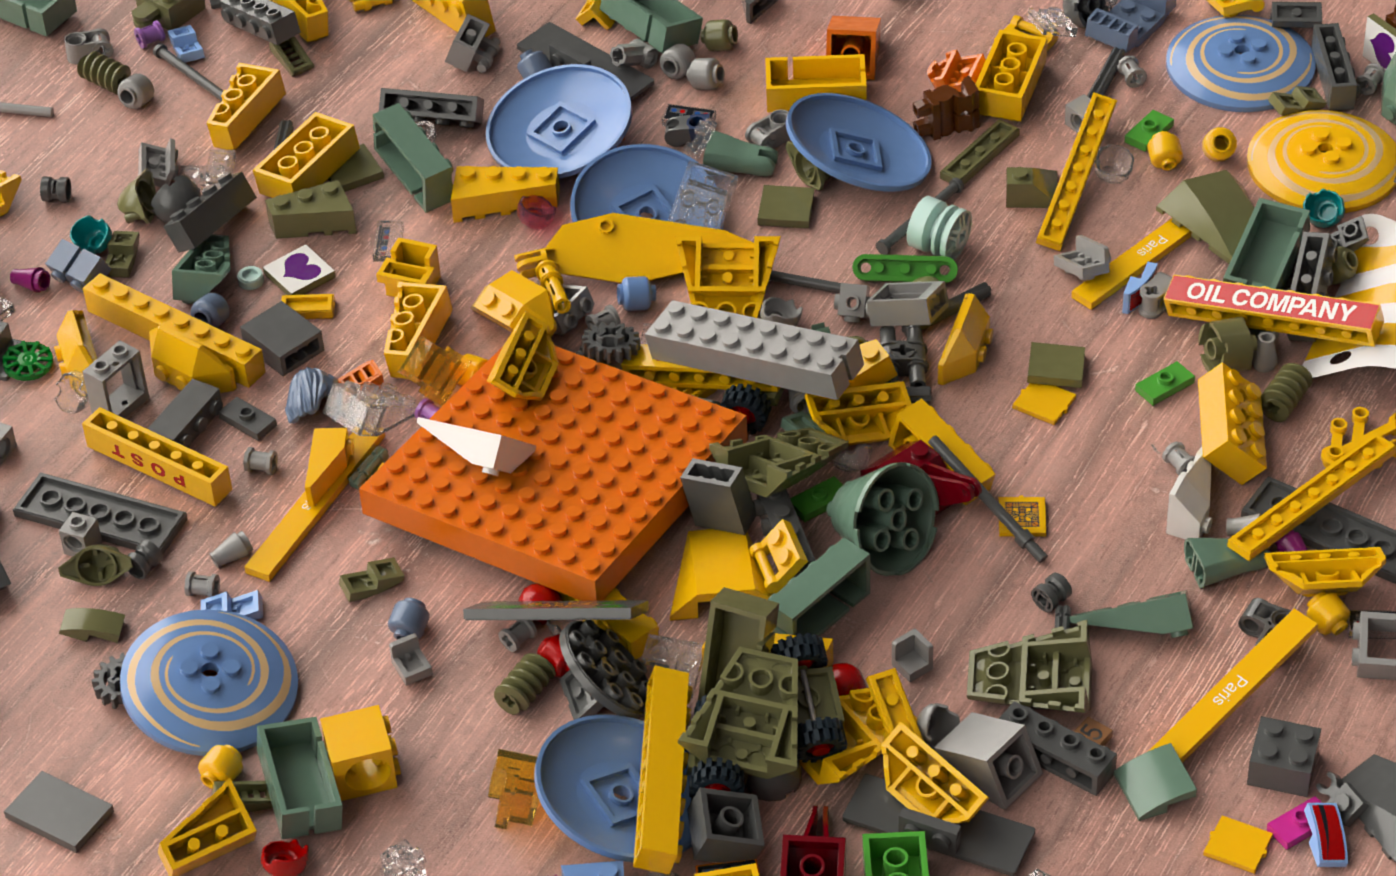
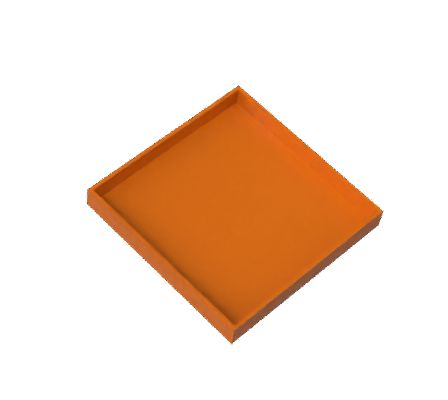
M557 346L554 347L559 364L543 399L537 401L514 398L487 382L502 350L501 348L429 420L498 434L536 445L535 452L512 473L499 471V475L495 476L483 473L482 466L470 463L425 428L421 427L359 488L362 512L367 516L578 600L603 601L689 506L680 477L692 458L716 462L709 450V443L719 442L722 446H730V440L742 439L743 443H746L748 441L747 415Z

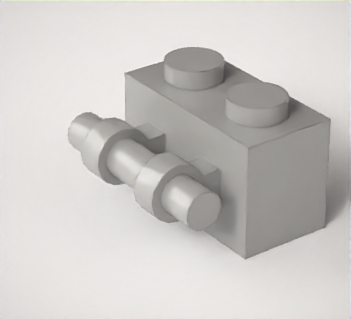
M467 14L453 40L445 62L467 72L474 60L478 63L477 70L484 73L491 67L493 57L500 50V40L498 38H492L491 40L486 38L485 35L490 24Z

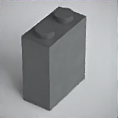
M280 301L240 326L242 340L261 348L264 362L282 376L287 375L325 350L322 331L283 301Z
M692 458L680 479L695 526L745 535L757 514L743 468Z

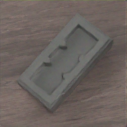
M239 397L234 398L218 411L219 419L257 441L277 426L275 418Z

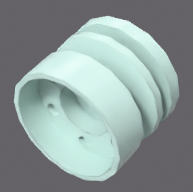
M931 196L922 198L914 209L908 224V245L924 252L931 251L934 256H947L955 260L963 251L972 227L971 212L963 208L959 209L955 205L948 206L946 202Z

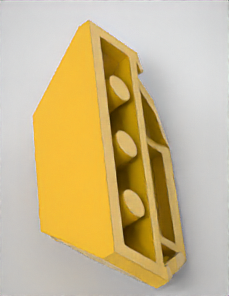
M513 270L485 286L471 306L473 311L511 333L525 311L549 325L550 338L557 330L550 292Z
M967 293L964 296L938 363L939 385H945L975 373L979 363L985 361L986 344H991L993 329L990 328V316L975 294Z
M71 310L67 312L58 330L57 340L59 345L54 346L57 361H63V363L59 364L62 378H68L71 389L87 394L82 371L97 360V356L83 310Z
M525 311L504 344L487 382L514 398L541 401L559 364L554 344L549 336L551 333L549 325Z
M162 325L149 331L154 374L159 380L166 381L177 387L180 391L192 379L220 389V393L231 392L237 388L233 368L228 364L224 365L216 355L201 344Z
M904 381L846 388L838 400L807 393L804 395L812 420L827 434L849 441V445L890 440L897 414L912 405Z
M1381 547L1264 553V559L1269 569L1298 595L1302 594L1306 597H1314L1322 591L1326 593L1333 592L1338 596L1346 595L1348 592H1357L1386 564V556Z
M902 722L897 725L881 744L886 790L906 808L954 824L970 822L989 799L986 794Z

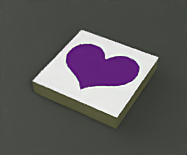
M1373 13L1367 16L1362 56L1372 63L1379 64L1386 71L1396 52V29Z
M307 245L263 267L264 274L286 295H303L336 277L335 270Z

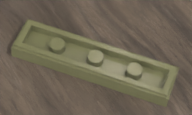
M1000 119L997 120L940 171V179L949 183L956 177L965 185L1020 135V128Z

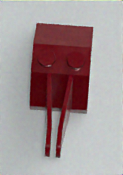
M922 440L902 444L860 471V477L886 465L897 462L910 463L920 467L929 475L937 491L939 511L935 510V515L953 504L969 502L982 493L981 485L975 478L947 469L940 454Z
M813 805L804 835L783 834L780 876H846V838L829 837V806H824L822 836H816L818 822L817 805Z

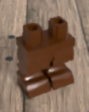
M967 76L962 80L961 92L948 85L937 87L933 91L930 89L923 91V99L913 102V111L917 119L924 118L914 121L913 129L921 137L930 134L935 141L941 139V136L951 135L954 131L958 133L965 130L973 132L974 129L979 128V89L971 77Z

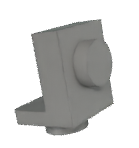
M415 633L399 638L389 644L392 664L406 686L433 675L432 667L420 650L418 637Z

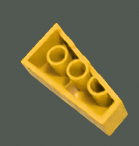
M270 0L295 11L301 31L299 35L307 42L316 41L319 38L328 36V10L322 0Z
M457 166L451 195L453 223L463 222L462 218L475 216V220L483 219L485 214L500 212L501 216L510 215L511 212L517 209L530 212L557 208L560 194L558 167Z

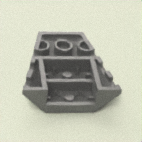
M1373 754L1343 777L1342 781L1343 784L1345 782L1352 784L1369 804L1368 808L1359 816V819L1365 825L1364 829L1369 836H1374L1381 844L1382 851L1387 858L1393 859L1396 863V763Z

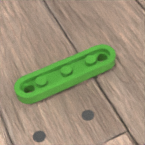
M862 254L854 260L852 265L853 273L862 281L913 282L915 279L923 276H933L939 281L950 283L956 278L958 273L956 262L947 256ZM864 263L871 265V270L867 273L861 271V266ZM944 265L950 268V272L947 275L940 273V268Z

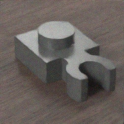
M1328 772L1327 776L1331 779V786L1327 788L1325 785L1318 783L1316 785L1317 790L1321 794L1331 797L1326 803H1337L1343 825L1350 827L1368 808L1369 804L1352 784L1347 782L1343 784L1339 775Z

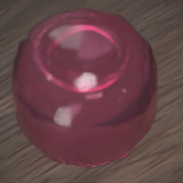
M536 195L522 196L517 207V215L520 222L526 227L535 230L544 229L549 226L554 220L556 213L555 206H552L544 197Z

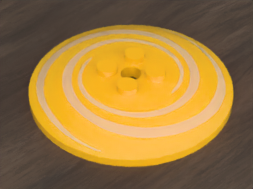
M1329 110L1300 111L1272 120L1254 135L1248 147L1247 167L1256 185L1264 193L1280 203L1303 209V202L1307 194H1314L1324 188L1337 192L1344 201L1345 213H1349L1377 204L1395 189L1396 143L1384 130L1363 118Z

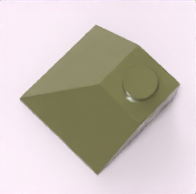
M1007 167L1006 208H1049L1058 185L1057 171L1040 168Z

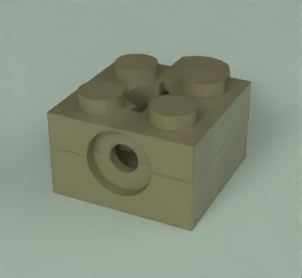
M136 0L137 7L131 12L136 28L142 29L152 25L153 21L158 20L163 28L172 30L185 24L206 9L205 0Z

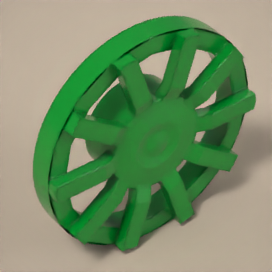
M21 341V343L8 348L3 356V368L6 374L13 379L21 381L36 380L45 376L51 370L53 355L50 348L40 344L39 341ZM44 353L48 356V357H44V356L39 357L40 355H42V354H44ZM8 360H14V361H15V362L10 363V364L7 365V361H8ZM39 361H48V363L44 366ZM15 366H18V369H17L16 372H14L13 370H11V368H13V367H15ZM38 368L41 369V370L38 371V372H35V373L33 372V371L37 370Z

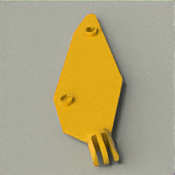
M610 213L564 224L545 248L514 255L515 262H517L516 266L518 272H520L519 274L527 279L536 277L535 269L540 262L551 260L557 264L559 272L563 275L621 283L625 277L646 276L651 281L684 273L675 236H702L703 243L754 242L725 230Z

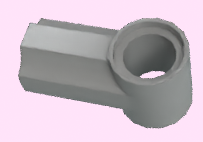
M634 39L628 44H618L616 47H612L610 56L612 64L617 67L641 65L649 69L657 62L659 53L657 49L644 41Z

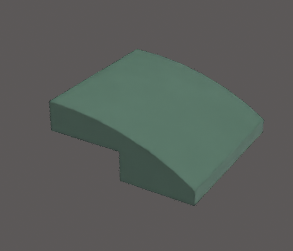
M1171 743L1150 750L1114 770L1113 775L1138 821L1167 813L1168 805L1196 797L1197 788Z

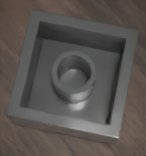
M1261 716L1249 761L1247 785L1308 797L1318 756L1322 728Z
M699 788L687 808L694 860L726 863L757 859L765 846L757 795Z

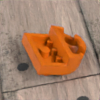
M958 50L947 52L946 59L941 62L933 61L927 70V75L935 89L948 85L961 92V82L965 77L970 76L976 84L986 59L983 53L961 57Z

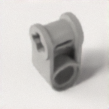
M102 28L69 33L64 39L67 60L71 64H78L83 56L89 55L93 51H98L108 56V58L113 54L114 49L109 42V33Z
M776 110L763 119L752 123L745 132L746 140L756 145H766V147L772 149L790 141L786 129V118L789 111Z
M1158 272L1150 281L1141 286L1140 295L1142 303L1139 305L1141 316L1153 319L1161 316L1166 311L1163 299L1172 280L1171 276Z

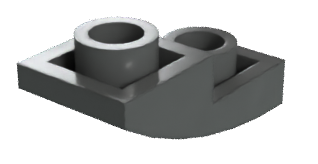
M1362 216L1337 225L1338 231L1330 234L1334 246H1343L1353 252L1369 241Z

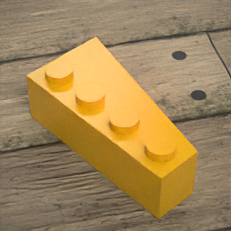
M412 0L457 33L467 14L490 24L485 37L496 32L488 0Z
M238 63L236 67L237 73L231 76L228 90L223 91L221 103L216 104L207 121L214 147L235 151L286 95L280 70Z
M398 282V294L394 299L395 309L394 314H391V329L388 330L384 356L391 377L415 380L453 308L447 286Z
M921 398L897 414L888 443L889 447L894 450L902 444L922 440L933 449L928 442L933 436L937 435L988 491L991 490L996 475L992 467L974 452L971 445L965 443L956 434L954 428L947 424L932 406H929ZM942 458V460H943V462L945 463L947 469H949V470H951V471H954V470L945 462V460ZM977 496V497H974V499L971 500V501H969V502H962V503L965 504V505H968L969 503H971L972 501H974L975 499H977L978 496Z

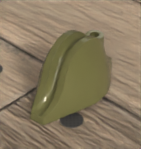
M787 141L785 148L799 178L806 185L816 190H822L825 181L831 175L807 160L794 146L792 141Z
M148 168L130 182L118 198V208L125 214L124 218L127 223H132L136 220H144L146 223H151L155 216L152 212L154 208L151 206V201L156 194L153 174Z
M95 544L79 551L58 567L60 577L91 586H102L114 581L133 568L131 557L119 552L118 548Z

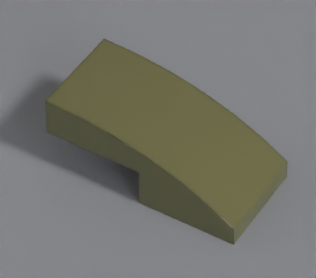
M1296 86L1291 94L1272 92L1268 99L1282 116L1300 111L1319 110L1327 104L1315 88Z
M113 232L112 238L108 243L109 254L105 261L111 268L107 276H130L138 250L139 232Z
M393 557L368 562L366 571L340 575L339 585L348 601L353 602L392 588L402 582L405 575Z
M93 608L66 609L59 634L87 642L89 635L117 643L125 614Z

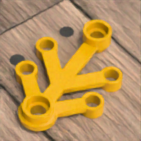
M1364 407L1354 408L1351 418L1354 423L1352 441L1343 446L1342 436L1347 432L1348 423L1343 418H1334L1330 425V432L1332 433L1331 445L1323 448L1321 451L1323 465L1327 468L1374 433L1379 434L1383 438L1390 434L1396 436V412L1390 416L1388 423L1364 435V427L1368 422L1369 411ZM1396 439L1390 441L1391 443L1396 445Z

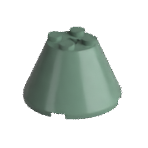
M892 463L855 480L847 481L840 487L833 500L827 505V514L831 517L833 528L839 536L846 538L857 547L870 553V570L884 576L904 575L919 565L929 552L938 528L934 527L935 510L939 511L936 488L929 475L923 469L910 463Z

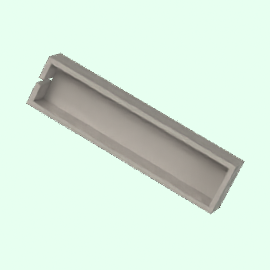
M674 300L669 303L645 333L652 359L834 400L840 398L849 386V380H853L864 366L858 339Z

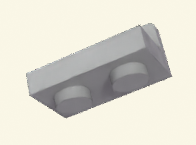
M170 138L166 148L141 142L139 147L138 176L148 168L153 174L155 186L162 187L165 183L170 185L171 180H174L173 178L177 176L179 168L175 165L178 158V149H175V139Z
M1083 235L1076 236L1075 251L1054 255L1055 266L1065 270L1066 273L1078 276L1080 280H1092L1097 275L1110 272L1109 262L1111 255L1109 248Z

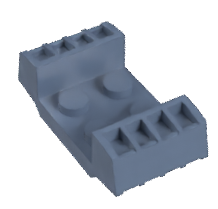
M1121 0L1109 12L1096 8L1087 19L1085 36L1094 38L1096 41H1101L1114 48L1124 49L1125 53H1127L1134 47L1138 48L1165 22L1167 16L1176 7V0Z

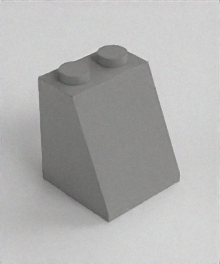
M971 712L934 747L940 756L989 797V801L1002 809L1008 808L1043 774L1025 725Z

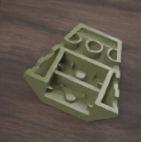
M1227 170L1183 180L1156 206V211L1162 215L1165 213L1170 215L1172 222L1179 228L1185 226L1192 232L1191 236L1197 241L1204 240L1209 244L1208 249L1228 264H1230L1254 210V206L1243 185Z
M809 427L778 432L777 438L767 435L755 436V441L743 443L742 439L730 440V446H722L719 442L709 443V450L717 463L742 467L749 491L767 498L788 489L821 469L848 448L849 441Z
M1088 620L1077 622L1078 626L1065 630L1063 626L1051 629L1052 633L1035 637L1034 634L1023 636L1022 641L1013 644L1004 641L970 650L967 698L1010 706L1015 701L1023 706L1034 709L1088 712L1091 710L1092 658Z
M739 646L720 675V680L716 687L711 689L706 697V702L692 718L691 725L685 733H682L678 744L705 764L707 758H712L713 762H717V757L723 758L722 762L724 763L729 759L733 761L732 766L738 764L740 771L743 770L744 774L770 779L796 771L798 659Z

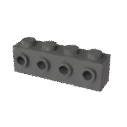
M220 0L222 7L221 15L225 22L271 43L279 45L301 33L295 11L270 0Z
M1339 23L1316 24L1313 27L1311 48L1329 110L1354 109L1355 99L1359 98L1360 95L1359 84L1355 80L1354 68L1351 67L1350 54L1346 50L1345 38L1342 37Z
M381 88L379 111L399 103L405 111L408 110L411 113L415 123L425 124L426 119L435 120L437 125L450 126L451 121L459 122L460 127L474 128V124H482L484 99L478 96Z
M242 171L231 174V172L222 174L217 178L218 183L212 184L201 191L202 196L191 199L186 203L187 208L181 209L170 216L171 220L163 227L178 253L196 248L257 198Z
M1303 232L1291 290L1328 297L1327 288L1333 282L1332 265L1338 259V248L1334 246L1330 233ZM1287 334L1289 341L1316 342L1317 339Z
M785 489L767 498L757 494V499L753 500L757 516L761 519V528L764 536H767L782 519L791 522L808 560L794 576L797 577L812 561L816 560L788 491Z
M1014 701L999 718L1025 725L1041 768L1097 796L1114 776L1117 753L1106 746L1093 742L1081 733H1076L1060 725L1057 721L1035 712L1032 708Z

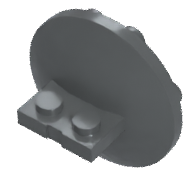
M592 620L570 622L561 631L559 637L561 652L570 670L559 681L564 695L568 699V706L573 720L595 715L603 707L619 716L635 719L645 716L648 678L645 674L648 670L644 663L631 655L619 642V637L613 630H603Z

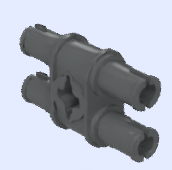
M882 326L880 328V344L889 354L898 374L886 383L899 382V377L909 376L910 387L926 386L925 374L929 369V364L926 361L928 349L927 345L923 342L921 326H908L906 330L907 340L896 341L894 326Z

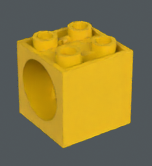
M379 705L320 718L325 748L341 801L398 788L396 775H400L401 770L398 758L393 757L398 755L394 737L387 735L392 733L388 715L382 716Z

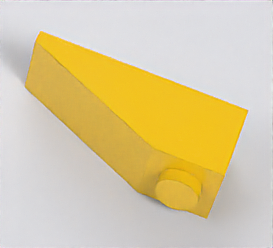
M314 428L305 482L308 507H314L348 467L349 456L354 455V440L349 439L347 428Z

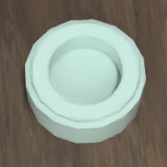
M256 266L244 267L237 274L238 284L242 289L254 290L261 287L264 283L263 272Z

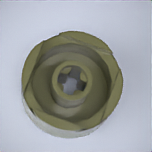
M1243 317L1205 323L1199 331L1198 343L1203 345L1205 353L1200 354L1207 372L1222 362L1238 372L1251 369L1253 351L1257 350L1258 344L1256 337L1250 335Z

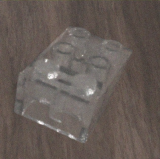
M689 160L668 221L721 230L735 195L738 176Z
M346 381L345 383H333L322 413L359 436H379L415 417L414 413L418 404L415 403V398L406 394H400L397 392V387L389 383L376 385L371 382L357 384L352 381Z

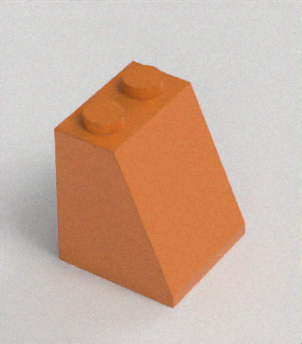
M832 16L827 28L826 56L864 54L866 79L875 80L880 46L881 18Z

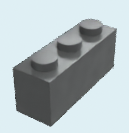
M192 379L147 429L190 448L192 442L200 433L205 431L207 425L215 416H218V411L223 408L220 389Z

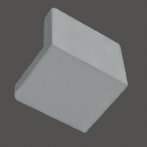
M914 628L892 642V666L909 682H912L933 669V645Z

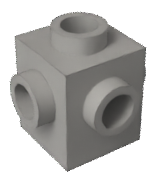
M841 283L840 294H835L834 309L838 310L837 315L844 316V321L860 323V318H867L865 307L866 301L871 298L869 297L870 286ZM856 299L857 304L852 308L851 301Z

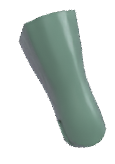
M712 130L704 152L703 167L709 173H745L755 176H771L775 170L779 153L775 149L748 143Z
M1188 538L1184 542L1185 561L1190 571H1194V577L1200 589L1239 574L1268 567L1264 559V553H1272L1271 550L1267 548L1248 561L1227 547L1229 538Z

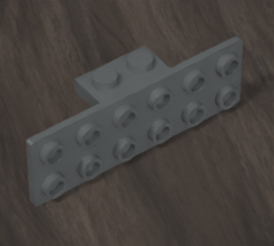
M551 22L546 23L517 43V49L523 53L530 49H533L534 52L543 51L553 67L584 64L609 71L625 85L631 101L654 85L653 78L631 66H615L612 64V58L608 53Z
M864 774L842 815L844 822L878 833L925 831L926 849L1009 876L1016 875L1035 835L1034 827L979 810L970 822L954 824L908 809L886 790L885 779L870 774Z

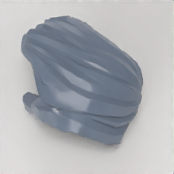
M306 367L304 370H299L291 380L285 407L289 424L298 422L300 417H304L307 413L310 415L315 414L320 407L321 400L327 396L331 397L330 416L332 421L336 423L341 417L340 410L343 400L338 379L318 368Z

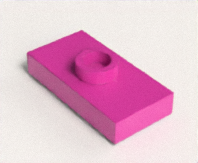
M1316 796L1267 823V831L1273 833V837L1286 850L1313 835L1304 809L1307 803H1322Z

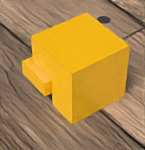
M398 237L390 250L391 258L386 257L376 274L377 282L385 284L386 295L392 297L398 294V282L436 285L441 277L437 245Z

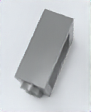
M945 281L885 283L866 301L865 311L870 319L871 327L931 325L949 307Z
M120 340L82 371L92 414L101 407L122 418H126L150 398L140 351ZM121 370L124 383L108 395L106 382Z
M1361 611L1359 622L1353 623L1352 640H1358V648H1353L1352 666H1357V677L1396 680V659L1367 657L1368 630L1396 632V614Z

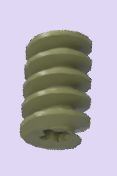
M93 51L89 55L83 56L77 64V72L81 78L93 82L95 85L107 89L118 95L119 84L131 76L129 66L108 58V56L98 51Z
M1296 363L1283 365L1261 395L1263 414L1275 422L1285 421L1312 385L1313 378L1311 373L1305 367Z
M534 653L524 655L514 669L509 672L508 676L496 687L494 691L496 702L503 710L512 715H517L520 710H527L530 703L535 701L536 695L541 694L543 687H546L550 682L549 680L555 677V668L547 659Z

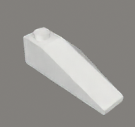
M420 417L417 419L419 425L470 463L482 466L483 473L495 476L499 475V471L512 473L536 449V445L506 436Z
M1202 447L1196 453L1194 462L1190 461L1188 463L1187 472H1181L1169 493L1166 534L1188 539L1201 538L1203 533L1208 534L1212 525V518L1209 517L1211 463L1203 458Z

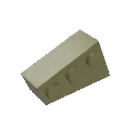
M339 180L265 200L268 221L276 239L308 237V233L324 232V236L333 235V231L348 230L349 234H357L354 211Z

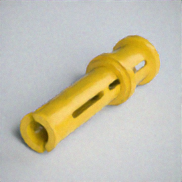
M544 260L536 266V277L540 280V286L550 292L555 311L557 310L559 314L567 313L571 308V302L563 288V277L555 262Z

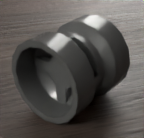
M49 176L42 177L40 183L42 201L51 202L53 199H58L60 202L70 201L72 187L69 177H60L59 179H53Z
M149 540L141 541L136 546V551L127 555L131 557L133 568L128 570V572L137 579H144L150 573L151 567L157 566L163 560L161 550Z
M1056 572L1049 575L1045 579L1044 584H1038L1031 591L1033 601L1045 612L1053 611L1059 605V601H1065L1072 594V588L1068 580Z

